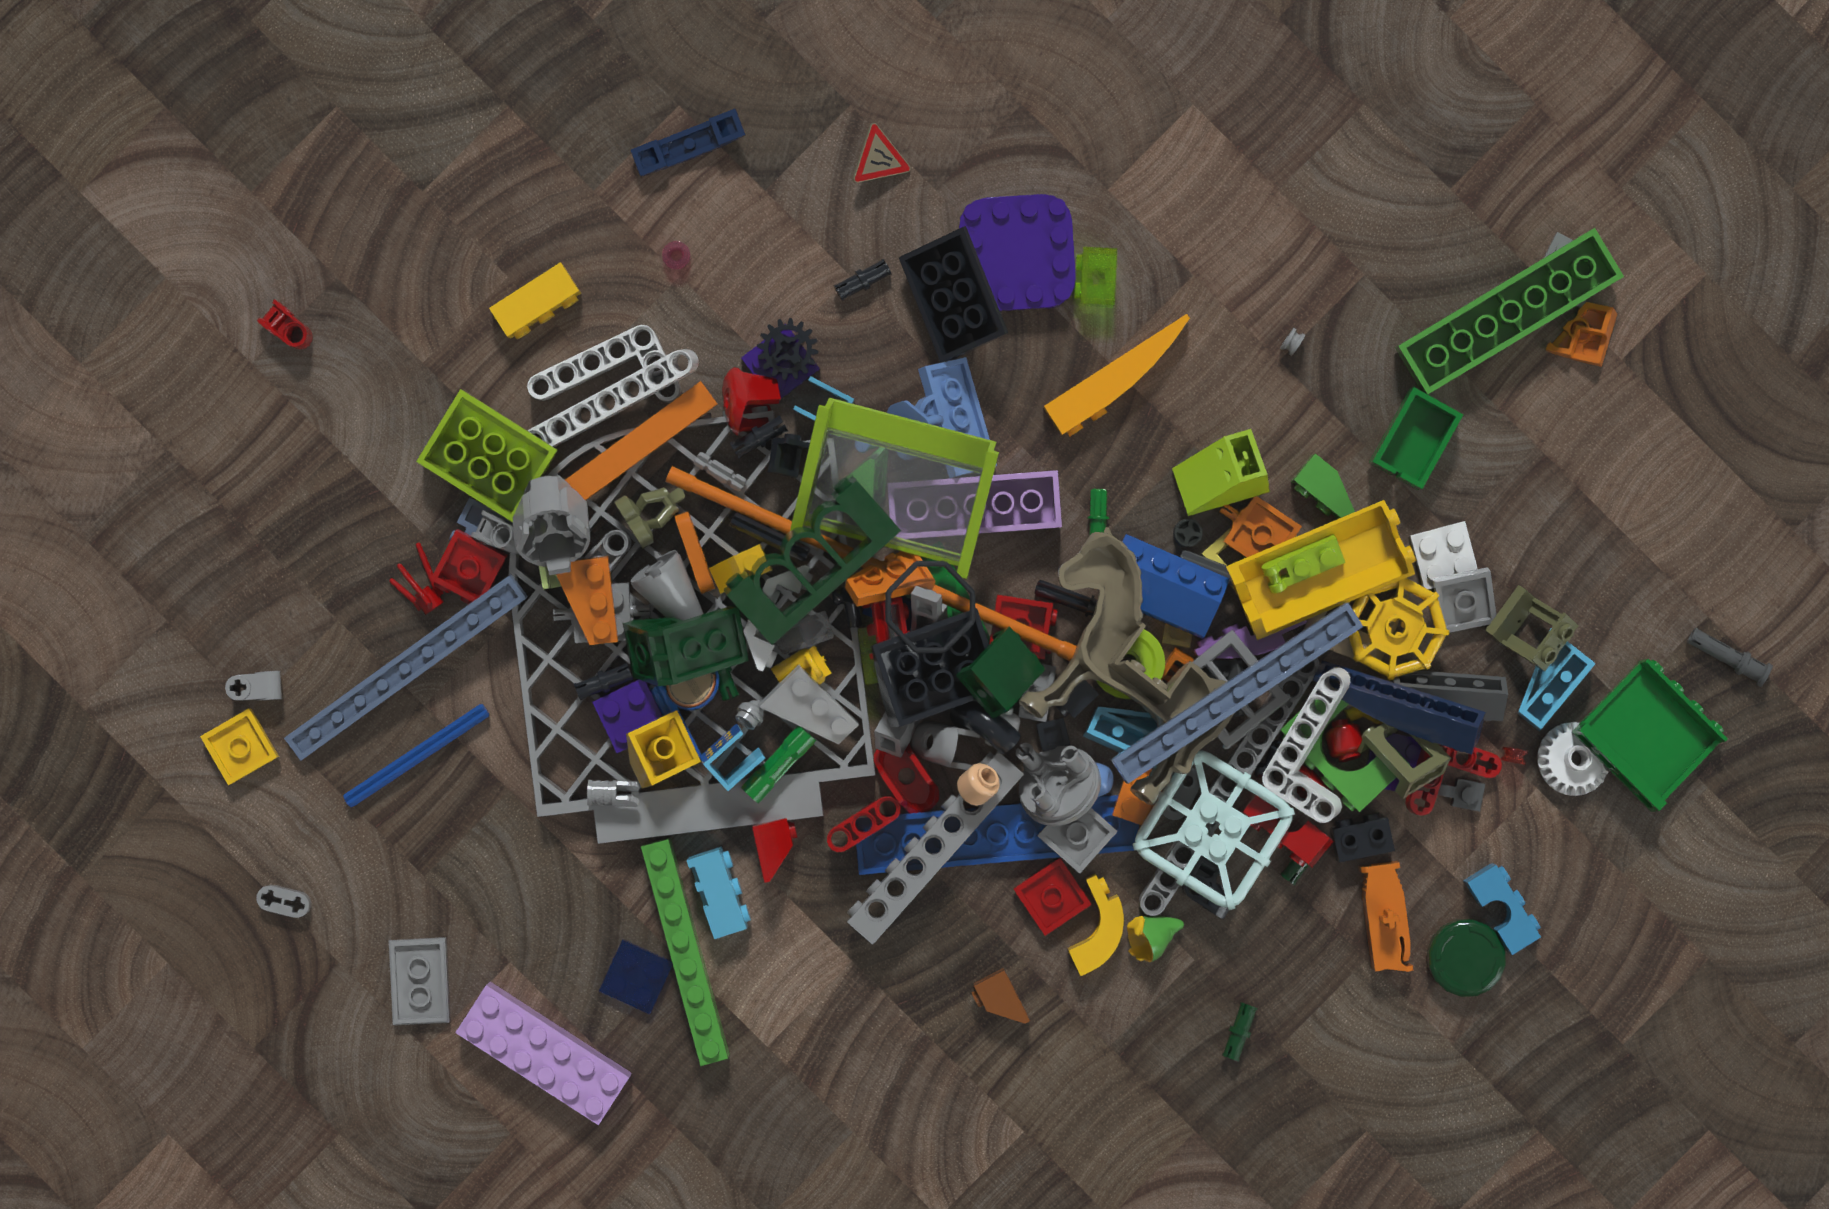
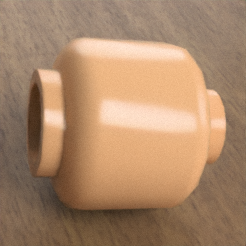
M982 763L972 765L959 777L957 782L960 796L966 802L975 806L986 803L998 792L1000 787L996 771Z

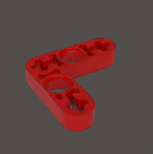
M1439 744L1451 757L1447 766L1485 778L1496 777L1502 769L1501 759L1494 753L1475 747L1472 755L1468 754L1467 762L1460 765L1456 761L1458 751ZM1421 748L1416 766L1425 762L1427 758H1431L1423 748ZM1476 759L1482 761L1489 760L1493 764L1492 769L1486 770L1484 766L1475 764ZM1444 774L1423 786L1424 788H1430L1429 792L1418 789L1406 797L1405 804L1409 812L1424 816L1432 811ZM1422 796V800L1425 801L1424 807H1418L1417 804H1414L1415 799H1420Z

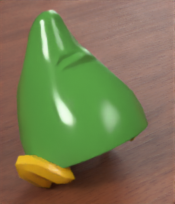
M1160 915L1135 917L1127 924V932L1131 944L1128 952L1136 957L1138 961L1152 962L1157 960L1166 950L1174 934L1183 929V921Z

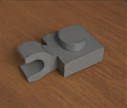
M1456 778L1454 786L1441 784L1438 795L1451 797L1450 806L1480 812L1485 784Z

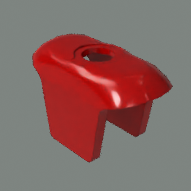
M738 367L730 369L724 377L722 397L728 427L738 436L742 431H752L751 428L755 426L759 428L768 423V417L747 419L743 417V414L752 413L751 408L767 406L768 411H771L770 406L766 404L780 403L781 396L777 379L745 373Z
M909 744L901 758L878 749L875 751L874 763L880 776L897 801L909 813L927 812L936 805L939 800V789ZM910 768L914 771L915 779L911 784L900 782L898 774L901 769Z

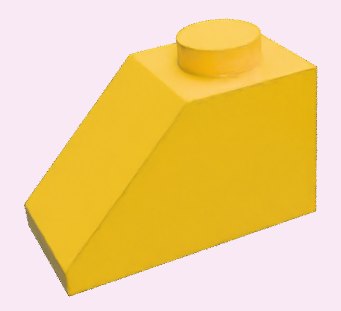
M760 544L709 568L720 594L725 592L726 582L734 574H742L746 571L750 576L754 563L765 555ZM771 566L765 568L761 575L772 571Z

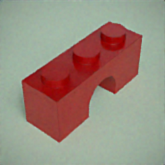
M1257 795L1243 810L1248 817L1279 811ZM1281 818L1250 824V826L1258 832L1263 828L1269 834H1272ZM1307 821L1300 830L1286 832L1277 847L1281 850L1285 846L1292 851L1289 857L1301 867L1307 863L1313 868L1334 841L1311 822Z

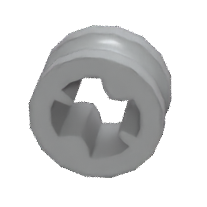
M1294 327L1280 347L1281 350L1287 349L1290 356L1295 353L1305 337L1303 333L1298 334L1296 332L1297 329Z

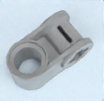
M483 510L481 522L476 532H472L471 536L509 553L518 554L514 543L513 525Z
M623 530L610 531L583 559L609 556L611 573L618 565L617 563L629 551L632 542L631 537ZM614 535H620L624 539V547L620 551H616L611 547L610 540Z
M280 671L255 672V674L232 676L226 682V694L233 700L242 701L282 699ZM239 680L241 684L246 685V690L241 692V696L238 691L233 689L234 686L238 685Z

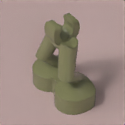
M663 487L641 494L636 504L625 495L614 503L640 546L644 549L654 543L651 529L662 528L679 512L676 504L685 498V494L681 488L668 493L667 489ZM663 502L665 508L655 519L647 521L641 519V512L647 504Z

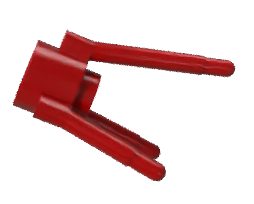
M418 542L416 543V548L433 589L431 590L429 586L421 589L400 563L397 564V568L417 594L414 597L393 578L389 582L412 602L418 611L422 610L426 615L444 602L440 597L444 592L435 586L436 582L430 580L433 571L421 543Z

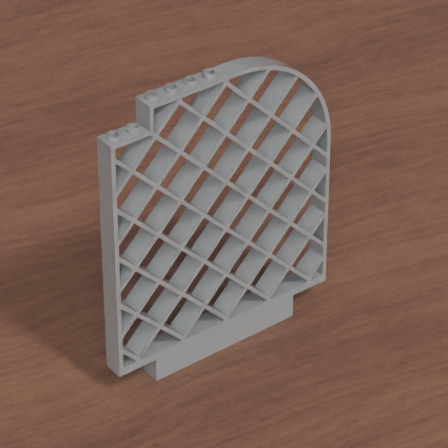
M767 406L751 408L752 413L743 414V417L747 419L768 417L769 421L775 419L774 411H768ZM723 411V417L712 418L711 413H706L686 428L726 424L725 411ZM728 423L707 450L706 455L712 457L732 432L728 427ZM635 428L621 430L584 445L567 456L547 476H556L564 479L560 474L573 462L594 449L599 450L601 453L607 449L602 445L623 438ZM745 431L739 433V435L745 436L747 434ZM827 437L826 445L829 448V457L820 468L818 480L831 465L834 488L839 482L834 437ZM673 438L668 441L694 462L696 458L694 454ZM761 446L757 447V449L764 453L766 457L746 481L745 486L740 492L731 488L729 483L725 484L718 480L736 494L735 496L757 506L759 505L745 494L769 464L771 450L769 451ZM651 454L626 471V475L601 507L590 498L586 500L587 505L596 511L589 521L590 532L601 518L604 517L619 530L627 532L631 539L636 542L611 573L612 583H617L615 580L637 554L641 546L632 531L607 511L633 478L650 491L657 490L655 486L637 473ZM695 466L689 474L697 477L701 469ZM798 474V477L795 478L801 482L802 476ZM818 488L815 489V494L824 501L832 500ZM797 498L782 517L789 519L794 513ZM676 504V506L679 509V514L687 512L678 504ZM726 507L710 529L690 515L693 524L705 533L699 541L702 549L710 539H713L733 556L739 554L737 550L715 534L733 510ZM836 511L837 521L844 522L843 512ZM832 533L829 538L835 540L839 534ZM839 535L840 542L847 545L846 536ZM801 540L797 541L808 546L810 553L814 555L807 564L811 568L810 571L819 560L830 569L835 566V564L823 556L826 551L821 549L817 551L808 543ZM764 542L760 544L762 546L763 551L768 546V544ZM650 545L644 548L656 559L662 556ZM510 553L509 575L512 574L518 584L519 577L535 590L522 608L521 603L512 608L537 817L594 810L598 844L754 825L784 818L795 820L819 817L824 815L820 782L873 776L876 774L858 627L851 628V640L831 625L844 609V604H840L827 621L813 610L808 613L823 626L806 646L807 649L815 646L828 629L854 651L855 666L837 689H833L826 682H823L820 686L834 699H837L862 719L864 734L845 759L813 736L817 740L814 745L836 761L840 767L786 773L777 781L772 790L759 804L741 788L749 778L741 779L734 787L727 791L720 782L710 783V779L713 777L710 771L705 776L693 766L685 770L699 780L701 784L641 791L640 786V789L637 791L617 794V796L637 797L639 799L638 807L587 805V798L572 800L573 794L596 765H599L618 781L631 780L602 758L612 746L610 738L596 754L563 728L586 698L580 701L578 697L558 723L533 704L531 688L549 665L573 683L583 680L555 659L573 636V625L569 627L549 654L524 635L523 618L541 595L559 609H569V607L548 590L543 589L542 582L541 584L537 583L519 569V553ZM688 557L683 562L686 570L690 566ZM764 574V575H761V576H760V577L763 578L765 581H766L767 579L771 578V577H770L769 575H767V574ZM689 576L693 588L700 592L697 582ZM781 585L777 586L776 589L783 594L776 604L779 609L783 607L788 599L792 602L798 599L793 595L794 591L787 590ZM710 592L702 594L714 603L707 613L719 608L728 607L723 603L728 597L725 592L719 598ZM630 593V598L634 605H646ZM650 604V610L642 611H651V616H641L639 620L648 619L649 617L652 619L662 617L655 612L656 608ZM741 617L742 626L745 627L747 621ZM756 632L755 636L768 641L761 632ZM621 641L619 645L604 643L614 652L599 671L602 670L603 673L608 671L619 656L631 664L629 654L624 651L627 646L626 641ZM746 643L747 652L750 649L748 643ZM774 643V651L784 659L791 656ZM526 646L544 660L531 677L529 676ZM737 665L731 666L732 671ZM732 671L730 672L734 683L756 700L761 701L765 698ZM855 673L857 675L861 710L840 694ZM651 684L649 686L650 690L656 685ZM597 693L592 695L591 697L595 700H598L603 696ZM704 707L690 710L692 713L685 721L687 727L691 725L696 717H699L720 735L723 736L727 732L726 729L702 711ZM534 716L552 729L539 748ZM781 718L793 729H795L798 726L786 719ZM742 728L743 735L728 747L714 764L717 770L735 747L747 756L753 752V750L741 742V739L748 732V728ZM558 734L592 760L567 793L541 773L540 757ZM865 743L867 764L849 766L850 760ZM763 760L759 765L762 766L766 761ZM543 786L558 796L561 801L545 803Z

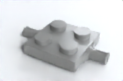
M612 583L619 641H626L623 623L632 621L634 617L651 616V611H640L650 610L651 606L650 604L633 605L630 598L629 583ZM571 606L569 609H553L554 621L571 620L574 627L575 643L588 642Z

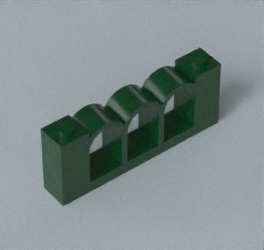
M853 475L849 479L847 477L841 479L834 486L833 489L835 491L831 495L835 500L825 501L815 509L810 521L811 528L798 527L786 534L780 547L781 555L776 553L766 554L754 563L750 576L744 571L742 574H734L726 582L727 587L724 589L726 595L771 645L901 531ZM832 511L847 513L868 536L843 559L823 538L820 532L822 519ZM801 538L815 539L837 562L814 585L803 576L790 560L791 547ZM779 564L785 566L807 589L783 612L760 588L759 579L761 573L770 565Z

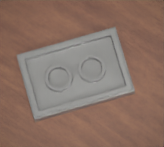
M446 937L389 940L393 1025L449 1023L450 1000Z

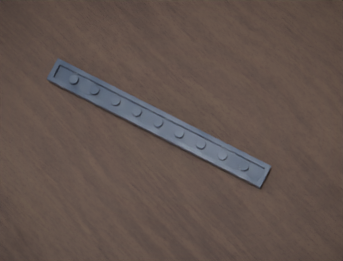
M510 574L291 732L284 739L300 761L521 603L528 596L512 574Z
M1344 603L1113 757L1111 761L1124 781L1129 784L1363 627L1362 623L1349 603Z

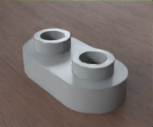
M1192 767L1186 775L1192 777V784L1184 786L1181 783L1172 798L1188 809L1200 788L1197 771ZM1169 805L1163 812V815L1171 820H1178L1185 816L1178 810L1171 811Z

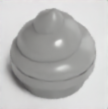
M760 700L743 702L737 708L738 713L735 718L744 727L754 730L756 726L762 724L764 712L758 705Z

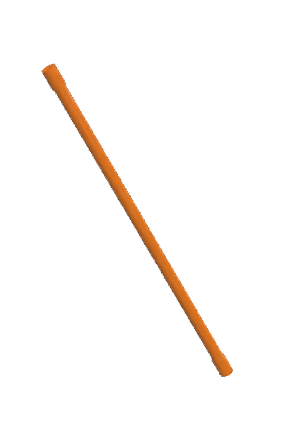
M671 467L665 482L687 492L700 495L785 534L790 532L791 520L703 482L678 468ZM821 534L842 559L854 549ZM807 537L799 539L805 543H808L814 547L826 551V549L813 538ZM871 557L861 567L876 566L883 561ZM937 585L930 589L942 595L943 604L961 612L970 610L969 599ZM975 602V608L978 609L981 621L1001 630L1010 626L1020 638L1049 650L1065 660L1071 661L1076 645L1067 641H1061Z

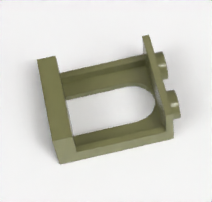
M1518 585L1485 631L1501 645L1541 670L1546 671L1550 664L1556 660L1558 653L1566 642L1573 637L1578 625L1566 613H1559ZM1530 613L1553 626L1537 649L1514 636Z
M1382 723L1377 728L1372 726L1361 736L1363 740L1358 752L1361 754L1370 748L1400 780L1395 791L1402 799L1444 774L1451 757L1439 744L1411 735L1431 757L1415 768H1412L1385 739L1399 731V729Z

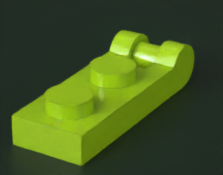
M1333 534L1266 562L1262 565L1264 575L1268 576L1270 580L1268 586L1271 593H1280L1290 585L1346 562L1338 541ZM1286 568L1287 574L1280 576L1279 571Z

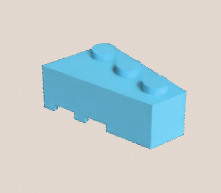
M722 846L690 856L686 861L688 867L692 869L696 881L695 886L697 892L700 893L703 909L714 939L747 929V922L751 921L747 905L741 906L738 895L742 894V889L738 878H732L729 868L734 866L729 851L724 852Z

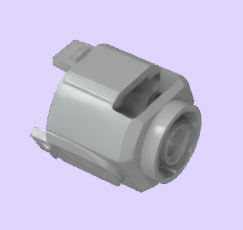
M544 476L529 481L513 516L514 543L518 553L532 564L543 567L547 566L549 575L570 572L571 562L580 558L587 550L590 543L587 501L564 479L556 476Z

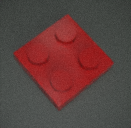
M1060 857L1013 888L1045 936L1092 905Z

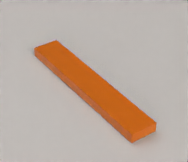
M701 381L565 479V481L583 499L588 500L717 406V402Z

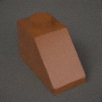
M1004 968L973 983L976 990L971 993L978 1007L984 1005L987 1012L1024 1024L1030 1021Z

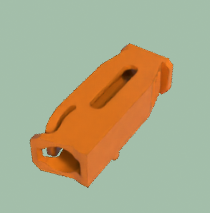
M1398 861L1359 866V872L1364 873L1362 900L1371 968L1375 972L1384 969L1413 971L1412 964H1403L1401 962V959L1409 961L1411 944L1404 891L1398 874L1395 869L1400 868Z

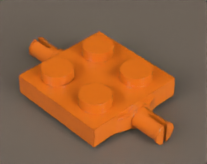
M1258 496L1252 497L1248 505L1240 512L1229 504L1223 506L1224 508H1221L1219 513L1233 521L1231 530L1223 540V543L1245 558L1294 538L1302 527Z

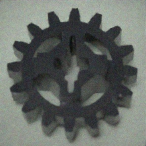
M789 318L788 324L784 325L781 319H778V327L774 328L769 324L767 327L770 333L768 335L765 333L760 334L765 342L757 344V348L764 351V353L758 356V359H766L767 362L763 368L767 370L772 367L773 377H776L780 372L782 373L783 380H787L788 374H792L796 380L798 379L799 371L808 374L807 364L813 366L816 364L811 359V356L819 354L818 350L812 349V346L818 343L817 339L809 338L813 332L811 328L806 331L802 330L804 322L801 321L797 326H794L793 319ZM789 330L798 334L794 337H784L781 332ZM773 338L776 342V352L770 356L769 345ZM786 342L788 345L795 344L792 356L787 353L781 355L783 343ZM806 342L807 353L803 360L799 353L800 347ZM782 361L792 362L795 367L782 368L778 364Z

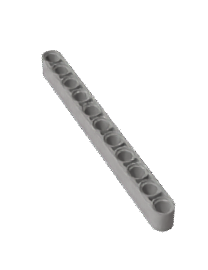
M1318 658L1312 661V668L1309 672L1303 673L1298 670L1278 683L1282 690L1283 685L1289 680L1294 681L1297 685L1296 693L1281 706V717L1277 720H1271L1267 717L1241 738L1225 763L1243 774L1245 772L1250 775L1253 773L1313 680L1314 674L1319 667ZM1271 693L1269 694V696L1267 697L1262 706H1264L1273 698ZM1258 728H1263L1267 734L1266 740L1261 744H1256L1252 739L1253 731ZM1242 752H1248L1251 756V763L1247 767H1240L1237 764V757ZM1219 772L1208 791L1226 803L1233 790H1223L1221 782L1226 776ZM1215 821L1213 824H1210L1208 822L1206 824V828L1209 830L1207 835L1211 837L1220 823ZM1174 841L1164 859L1184 870L1195 851L1180 841ZM1181 847H1186L1190 851V857L1185 862H1179L1175 858L1176 851ZM1159 868L1156 869L1139 897L1140 908L1145 914L1150 916L1161 914L1180 886L1176 883V879L1169 886L1162 885L1160 883V876L1164 871ZM1149 895L1159 897L1160 903L1157 908L1147 909L1145 907L1144 901Z

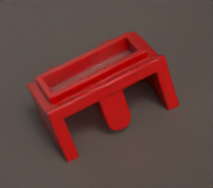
M902 597L891 598V621L903 633L910 632L907 631L906 620L909 618L907 604L903 603ZM885 600L862 605V609H872L874 623L867 626V633L869 636L876 635L877 643L898 636L885 621ZM869 654L870 660L873 659V654Z

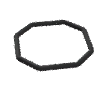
M916 561L887 589L885 594V621L913 652L945 653L975 622V591L948 562ZM917 567H945L970 593V620L944 647H916L891 621V593Z

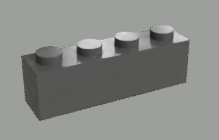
M1416 671L1391 680L1393 683L1486 712L1485 721H1503L1508 698L1506 677Z

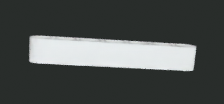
M688 349L674 351L528 431L534 435L537 433L543 441L556 447L692 374L698 367V357L695 352ZM680 355H684L688 359V367L685 370L680 369L677 362ZM656 368L661 369L664 374V379L661 383H657L654 380L653 372ZM632 381L639 385L640 389L637 396H633L629 391V385ZM608 394L615 399V406L612 410L605 405V398ZM584 407L590 411L591 418L589 422H585L581 418V410ZM560 420L567 427L564 435L559 434L557 431V423Z

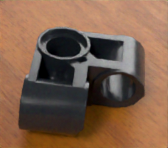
M1201 855L1190 875L1225 896L1223 886L1216 883L1217 876L1220 873L1218 865ZM1184 884L1182 885L1184 894L1190 899L1202 905L1204 909L1219 918L1225 919L1229 912L1228 908L1220 907L1200 894H1191L1189 887Z

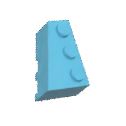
M1567 641L1558 653L1556 660L1550 664L1546 671L1535 666L1517 714L1540 732L1596 663Z
M1097 707L1091 716L1083 737L1121 753L1157 729L1158 726L1149 713Z

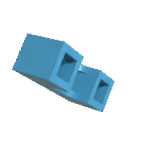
M1491 863L1463 881L1478 905L1483 907L1495 900L1504 903L1507 911L1506 917L1493 930L1499 935L1506 951L1513 955L1541 938L1537 931L1541 927L1533 914L1527 915L1522 906L1526 903L1519 891L1515 890L1513 892L1507 882L1511 878L1504 867L1500 866L1498 868L1496 864Z

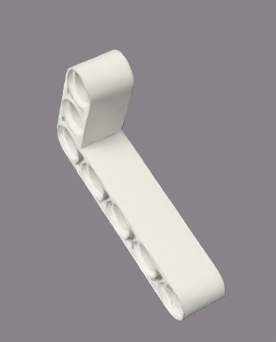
M639 325L535 374L528 381V392L532 397L545 401L638 357L644 368L648 366V362L652 357L663 358L666 354L656 333L647 325ZM642 331H647L651 335V341L646 346H639L636 342V336ZM622 343L625 346V354L621 358L612 357L611 348L614 344ZM592 355L598 356L600 360L599 367L596 370H588L585 366L586 359ZM564 368H572L574 371L573 380L568 383L562 382L560 372ZM662 370L653 372L654 380L657 383L663 381L664 374ZM539 380H546L549 385L548 391L543 395H537L534 390V386ZM679 381L673 383L676 389L671 397L662 396L660 391L655 393L656 396L663 402L671 403L681 395Z
M1333 668L1320 677L1262 776V782L1269 791L1320 823L1329 822L1340 813L1342 809L1341 800L1337 795L1301 773L1299 769L1351 683L1350 676L1342 668ZM1330 676H1335L1339 679V689H1335L1330 685ZM1319 699L1325 703V713L1319 712L1316 709V700ZM1302 723L1310 726L1312 730L1311 736H1306L1302 733ZM1288 747L1296 750L1297 760H1293L1288 756ZM1273 771H1279L1283 775V783H1278L1274 780ZM1297 786H1302L1306 789L1307 799L1301 798L1297 794ZM1321 802H1327L1331 806V814H1326L1322 811Z

